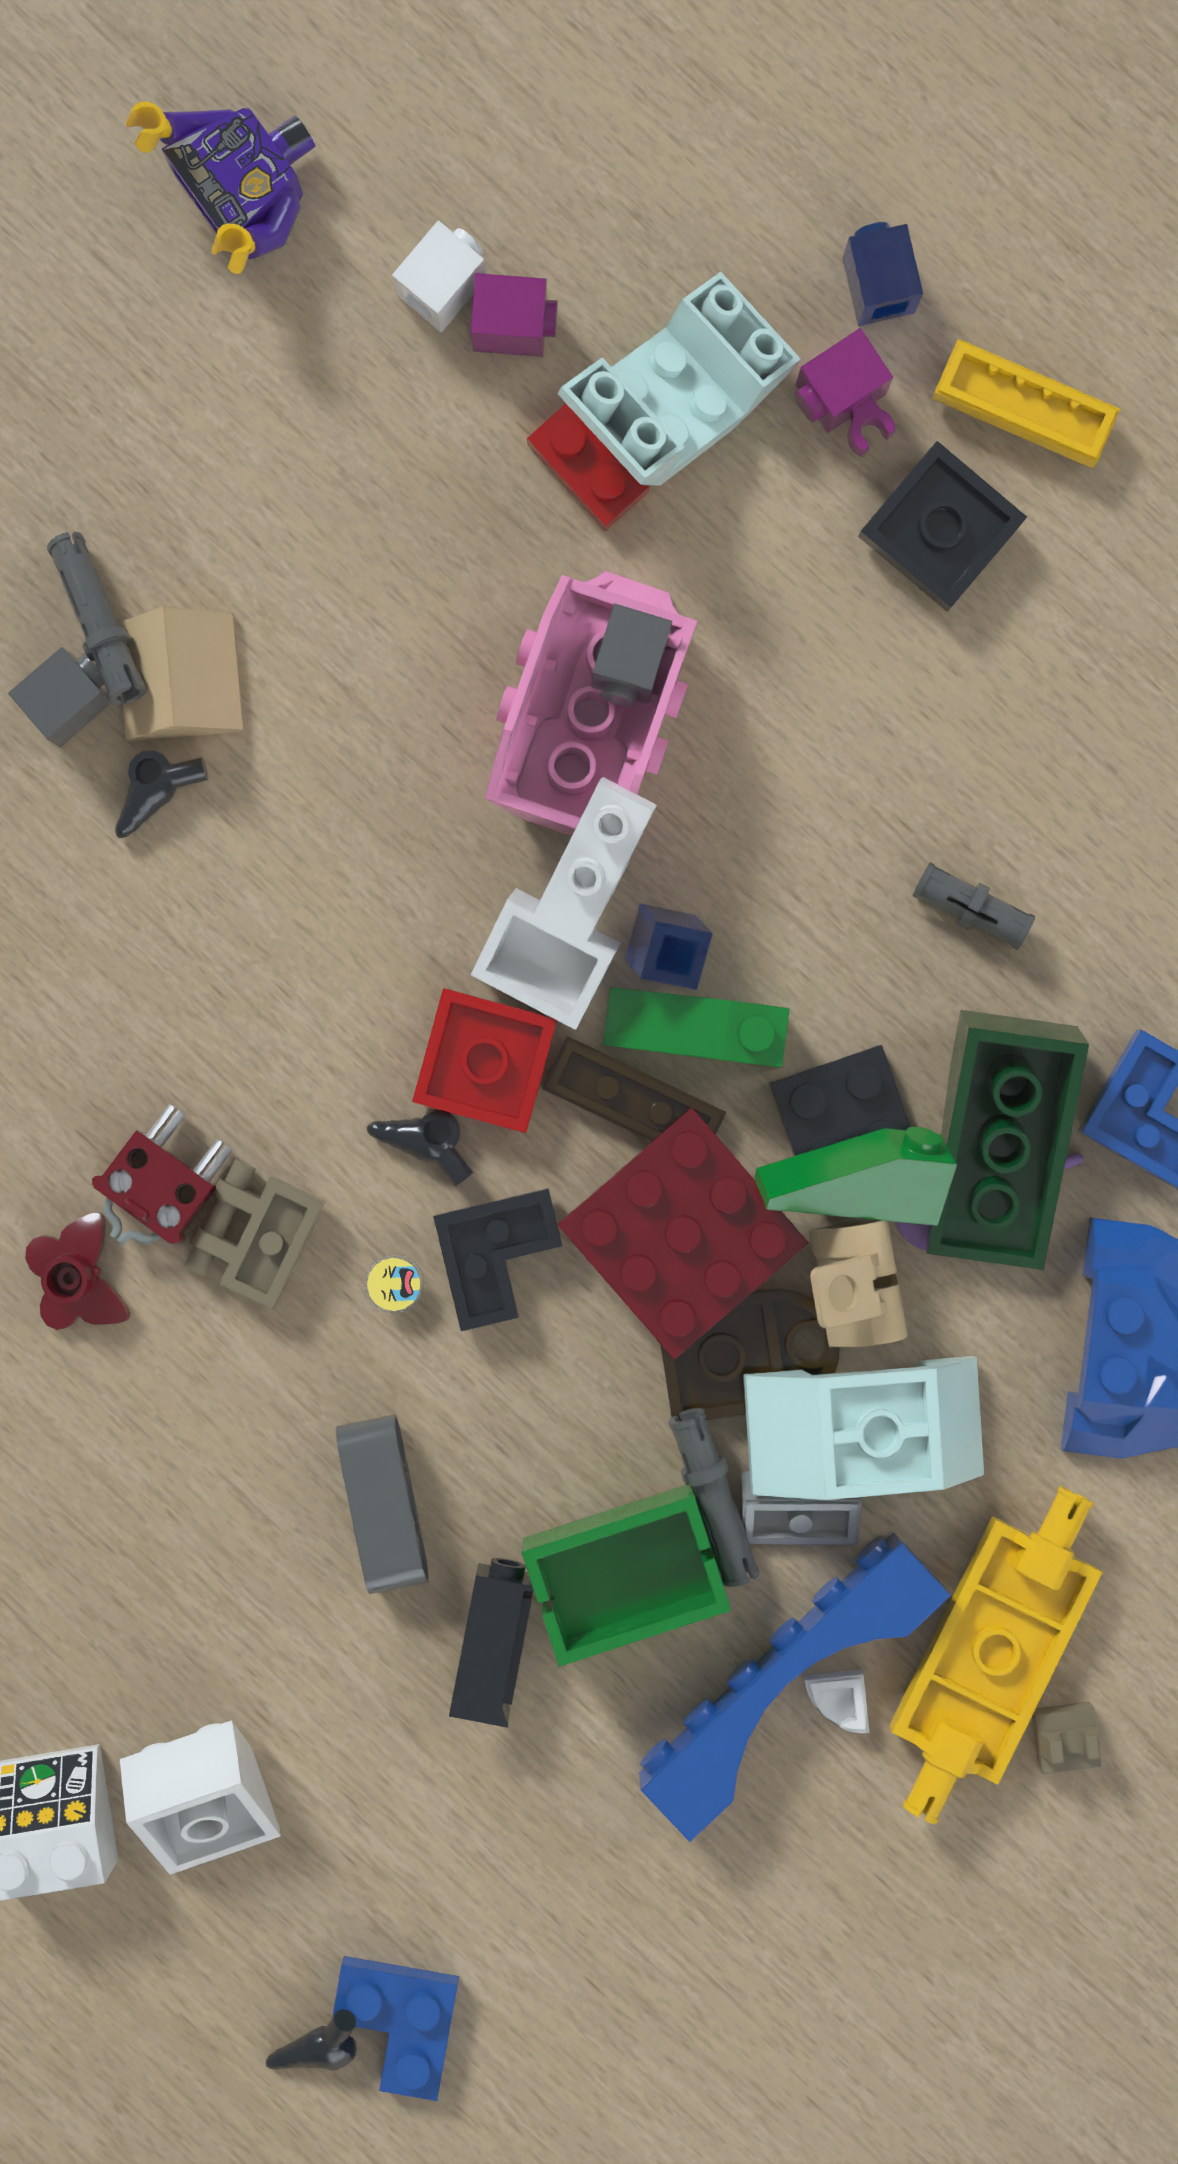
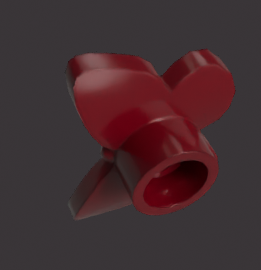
M101 1212L86 1215L69 1224L61 1232L60 1239L54 1236L43 1235L32 1239L26 1247V1262L29 1269L35 1275L41 1277V1286L44 1291L40 1302L41 1318L48 1327L55 1330L70 1327L78 1320L79 1316L85 1322L93 1325L118 1324L130 1318V1311L122 1297L107 1281L99 1277L101 1269L96 1264L101 1255L106 1229L105 1216Z

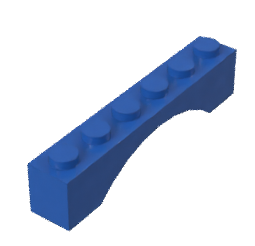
M894 1532L885 1541L881 1537H877L868 1543L855 1559L858 1566L842 1581L835 1577L827 1582L814 1596L812 1602L815 1607L799 1622L795 1618H791L780 1626L770 1638L769 1643L772 1647L757 1662L749 1658L741 1663L727 1679L726 1684L729 1688L713 1703L709 1699L700 1702L685 1718L683 1724L686 1729L671 1743L666 1739L661 1740L642 1759L640 1765L643 1769L639 1772L640 1790L689 1842L733 1802L737 1772L748 1739L766 1708L788 1683L814 1663L844 1648L877 1639L908 1637L951 1596L942 1582Z

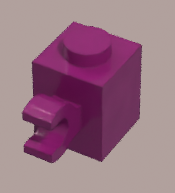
M861 327L800 367L795 384L798 388L795 391V398L800 409L812 423L819 420L827 434L851 419L847 439L850 448L855 454L862 457L869 449V445L861 433L863 427L867 425L877 427L886 440L891 438L895 432L893 419L876 403V401L887 394L893 380V375Z

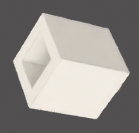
M438 220L392 274L397 296L442 333L473 296L475 273L486 274L484 258L481 257L484 254L483 249L464 230L457 228L453 233Z

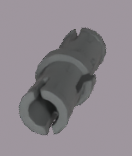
M931 862L926 867L912 895L959 918L958 925L966 929L973 925L1012 945V948L1016 950L1022 945L1035 920L1033 914H1027L988 894L990 887L980 882L975 887L936 867Z

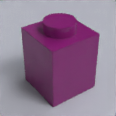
M475 273L470 332L473 352L543 357L545 337L556 338L558 300H548L547 278Z

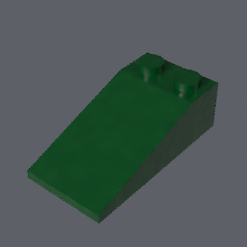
M960 1010L941 1136L957 1166L938 1226L929 1225L926 1254L1044 1270L1089 1043L1078 1026Z

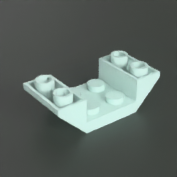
M719 272L682 299L666 328L612 367L603 357L564 384L560 388L558 395L641 485L661 486L735 429L797 366L801 358L723 273Z
M975 1356L917 1360V1367L811 1375L803 1370L744 1374L751 1494L834 1500L945 1490L984 1475L977 1357Z

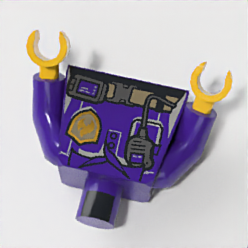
M141 101L134 105L125 124L130 128L133 126L144 128L135 141L137 149L143 153H149L154 150L159 140L167 144L162 148V151L172 173L216 233L211 253L216 255L218 252L228 251L231 255L227 267L230 272L239 274L244 270L247 259L257 258L286 244L300 210L299 201L303 196L298 177L291 164L316 147L308 130L296 115L268 134L249 108H242L236 112L231 109L163 112L157 105L148 101Z

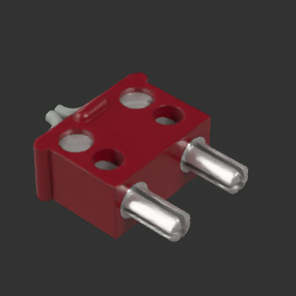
M169 1104L147 1134L136 1130L104 1174L92 1178L93 1188L107 1197L103 1210L105 1216L113 1224V1231L110 1236L123 1245L131 1239L143 1244H151L159 1238H163L170 1244L184 1243L186 1240L184 1232L210 1199L215 1189V1185L210 1181L233 1152L230 1145L227 1144L202 1176V1173L225 1144L224 1141L216 1139L194 1169L163 1148L185 1118L183 1111L179 1109L176 1112L178 1107ZM164 1128V1130L161 1132L158 1138L154 1141V1139L157 1137L160 1131ZM144 1150L147 1153L148 1161L144 1167L137 1169L133 1163V1158L138 1151ZM187 1185H192L195 1188L196 1196L191 1203L185 1204L180 1197L181 1190ZM113 1203L152 1230L153 1233L144 1235L138 1231H127L121 1234L122 1223L120 1218L113 1212Z

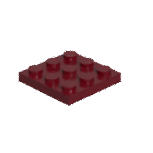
M693 1108L685 1112L557 1223L558 1227L674 1360L809 1244L782 1211L766 1209L754 1178Z

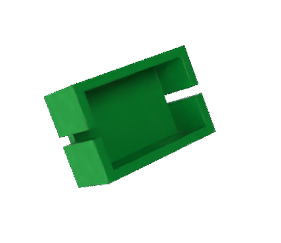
M690 1484L523 1538L521 1553L538 1604L543 1602L542 1617L559 1667L732 1611L696 1497ZM550 1589H552V1597H550Z

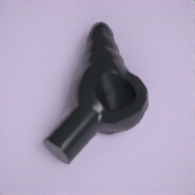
M145 750L137 754L129 763L128 775L131 783L120 818L115 826L116 836L118 838H125L136 831L142 823L147 821L151 815L172 799L177 787L207 781L208 771L203 757L171 764L163 754L155 750Z
M435 1110L428 1112L423 1118L400 1121H374L366 1128L370 1136L382 1143L400 1149L418 1160L436 1162L455 1187L474 1173L455 1149L460 1138V1125L456 1117L449 1112Z
M338 2010L327 2026H320L271 2053L266 2059V2067L273 2070L305 2067L335 2071L347 2066L354 2060L357 2051L356 2040L349 2036L356 2026L355 2016L349 2010Z

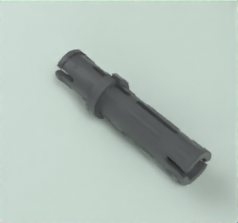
M68 532L62 533L51 539L47 545V550L50 556H52L84 633L86 642L82 645L86 656L90 660L95 661L104 681L110 702L114 705H120L122 702L120 694H122L125 704L134 702L146 693L147 688L141 679L128 645H131L132 640L127 629L119 626L97 570L89 555L82 533L73 532L74 544H72Z
M695 1408L679 1413L682 1421H679L678 1416H673L668 1421L685 1466L681 1470L685 1485L690 1484L692 1486L718 1561L724 1585L736 1587L747 1584L750 1580L746 1573H749L751 1579H756L760 1571L752 1555L741 1518L726 1478L729 1467L725 1456L720 1457L706 1419L705 1410Z

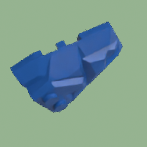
M1090 1217L1083 1276L1093 1280L1079 1391H1068L1061 1450L1123 1459L1140 1454L1178 1448V1239L1151 1225Z

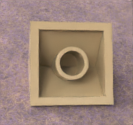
M162 606L118 622L119 626L125 627L132 640L131 645H128L141 679L147 688L146 693L138 700L129 704H125L123 701L126 741L133 742L244 732L233 613Z

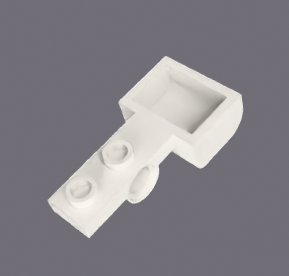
M602 777L541 900L517 888L513 891L493 927L471 976L576 1030L621 942L596 930L595 927L613 895L657 805Z

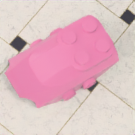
M607 571L584 582L564 575L561 576L544 611L538 631L535 632L527 629L523 637L516 664L525 668L518 688L507 686L499 706L496 721L505 723L485 795L488 801L523 820L572 836L602 777L638 795L645 773L649 772L658 775L669 740L660 738L658 735L665 715L677 719L688 683L679 681L678 677L697 624L696 620L677 613L669 592ZM614 603L672 621L669 638L649 704L636 701L633 707L618 705L605 700L600 696L601 690L591 687L593 670Z

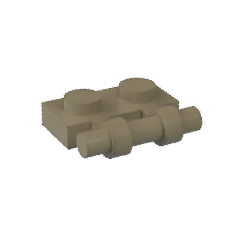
M235 1159L226 1179L219 1178L212 1192L216 1200L203 1227L196 1226L189 1243L193 1245V1248L184 1266L198 1274L206 1275L214 1257L222 1259L229 1264L219 1285L273 1310L276 1308L326 1201L273 1176L269 1178L261 1196H258L247 1189L256 1168ZM237 1208L251 1214V1218L238 1244L224 1237Z

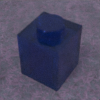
M876 222L858 229L854 236L848 238L842 257L858 326L914 314L922 298L923 290L908 225L903 224L889 227L887 222Z
M640 903L625 960L640 979L697 990L713 933L696 915Z

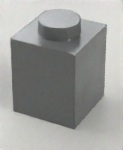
M614 603L593 670L591 687L601 690L600 696L618 705L633 707L636 701L649 704L669 638L672 621Z
M63 647L58 649L7 693L45 738L59 747L63 746L111 704L108 695L101 688L104 685V681L96 664L85 653L76 659Z

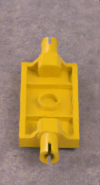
M1059 1485L1058 1492L1038 1532L1031 1531V1534L994 1516L991 1517L890 1722L889 1728L893 1734L915 1744L923 1750L922 1756L926 1761L902 1806L918 1818H920L922 1813L925 1814L924 1820L928 1823H938L939 1815L958 1777L965 1778L966 1774H975L997 1785L999 1784L1103 1573L1098 1567L1075 1557V1552L1071 1550L1090 1508L1094 1506V1502L1077 1492L1074 1494L1072 1490L1062 1485Z

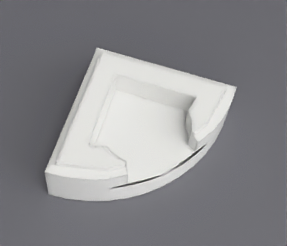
M861 1669L803 1675L811 1702L825 1718L846 1731L870 1733L864 1674Z

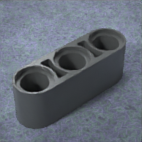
M394 1414L337 1426L338 1453L363 1577L368 1593L373 1594L428 1583L427 1558L397 1416Z

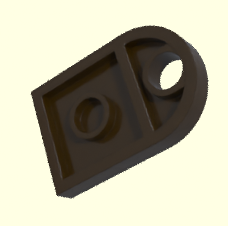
M775 1288L753 1291L675 1360L660 1344L671 1418L678 1416L679 1421H682L679 1413L695 1408L704 1409L707 1420L745 1415L744 1374L803 1370L811 1375L834 1374L838 1365L840 1347H829L826 1328L821 1327L818 1323L814 1300L803 1293L790 1289ZM807 1327L819 1329L825 1338L824 1350L818 1357L811 1360L797 1357L792 1348V1341L796 1333Z

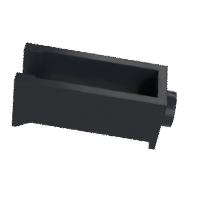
M493 1558L490 1565L478 1563L449 1717L508 1727L509 1704L512 1705L534 1592L529 1574L525 1572L526 1565L521 1562L504 1558Z

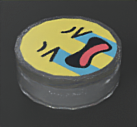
M395 1253L385 1255L374 1262L366 1273L364 1283L366 1296L372 1305L382 1312L392 1314L405 1312L417 1303L423 1293L424 1277L422 1270L416 1261L406 1255Z

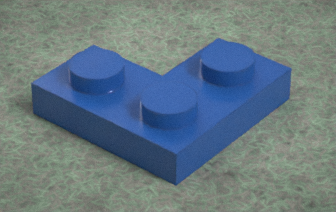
M1142 1029L1136 1030L1077 1131L1177 1190L1178 1119L1163 1110L1178 1086V1050Z
M348 1956L343 1957L333 2016L338 2010L346 2009L355 2016V2027L389 2033L379 2091L433 2101L438 2100L459 1976Z

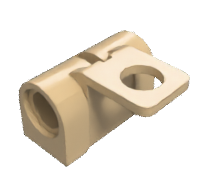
M859 1219L809 1230L812 1251L818 1266L810 1274L819 1325L826 1328L829 1347L875 1346L907 1338L908 1334L888 1221Z

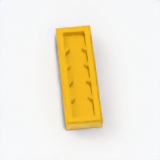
M959 338L953 347L931 398L1092 469L1098 463L1121 410L1118 407Z

